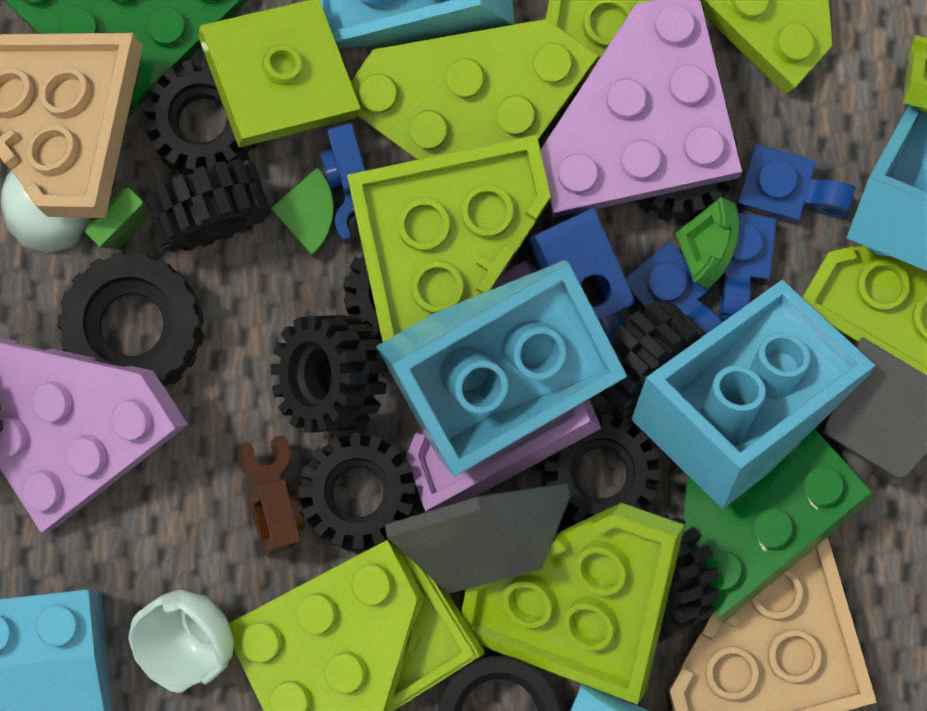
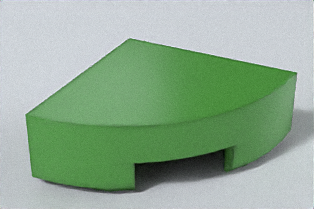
M316 168L271 207L272 213L313 258L320 253L327 243L334 219V202L331 189L319 168Z
M124 187L109 203L106 218H94L86 226L85 232L101 248L121 249L143 223L148 212V206L131 187Z
M720 197L675 233L694 283L705 288H710L724 273L733 257L738 240L739 217L734 202Z

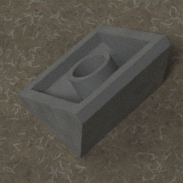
M566 483L474 497L386 524L387 537L448 594L541 570L570 498L569 488Z

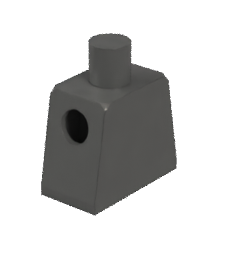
M862 337L854 346L876 366L872 373L820 423L817 432L865 485L870 476L873 475L892 486L901 482L927 453V375Z

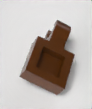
M283 435L277 436L270 441L271 450L274 454L273 463L270 465H263L255 459L251 443L243 444L238 450V463L248 479L251 490L248 494V499L263 556L289 550L300 543L299 531H303L305 527L304 514L301 510L302 506L298 496L295 493L288 494L285 479L280 480L281 473L288 466L291 456L289 444Z

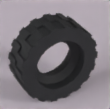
M124 252L114 253L108 259L101 260L99 258L90 263V268L82 274L79 272L73 278V285L68 293L64 292L60 302L63 307L61 315H58L57 327L61 329L62 338L59 340L63 351L97 358L96 361L116 366H134L153 370L163 386L178 382L183 378L181 374L188 366L192 367L197 357L195 354L198 346H202L204 334L201 332V323H204L203 312L199 307L198 298L193 289L170 264L160 258L158 261L151 259L145 253L136 252L135 255H126ZM130 294L142 295L152 300L158 306L163 318V329L158 342L147 352L135 356L121 355L110 349L101 333V319L106 308L117 298Z

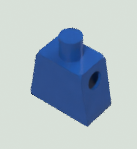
M592 208L524 240L523 243L538 271L566 260L569 262L580 284L586 277L595 282L598 288V297L591 307L609 342L612 343L616 338L613 334L620 325L624 328L626 327L619 311L635 304V301L595 209Z

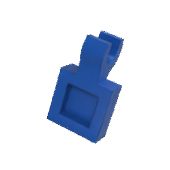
M352 123L327 129L332 149L320 152L330 188L342 185L344 189L345 201L338 209L335 217L336 229L344 244L352 242L348 225L350 220L356 216L347 175L365 171Z
M755 144L737 208L766 217L777 218V220L794 225L798 224L803 208L844 220L846 213L850 210L856 187L835 180L812 179L816 160Z
M738 213L739 234L736 248L729 265L720 277L722 279L718 317L722 322L750 303V283L766 285L769 281L777 218Z
M670 241L625 278L634 301L643 311H645L646 305L652 302L658 305L661 300H668L673 302L706 334L722 323V320L711 309L700 302L710 293L712 287L705 288L694 283L684 256Z

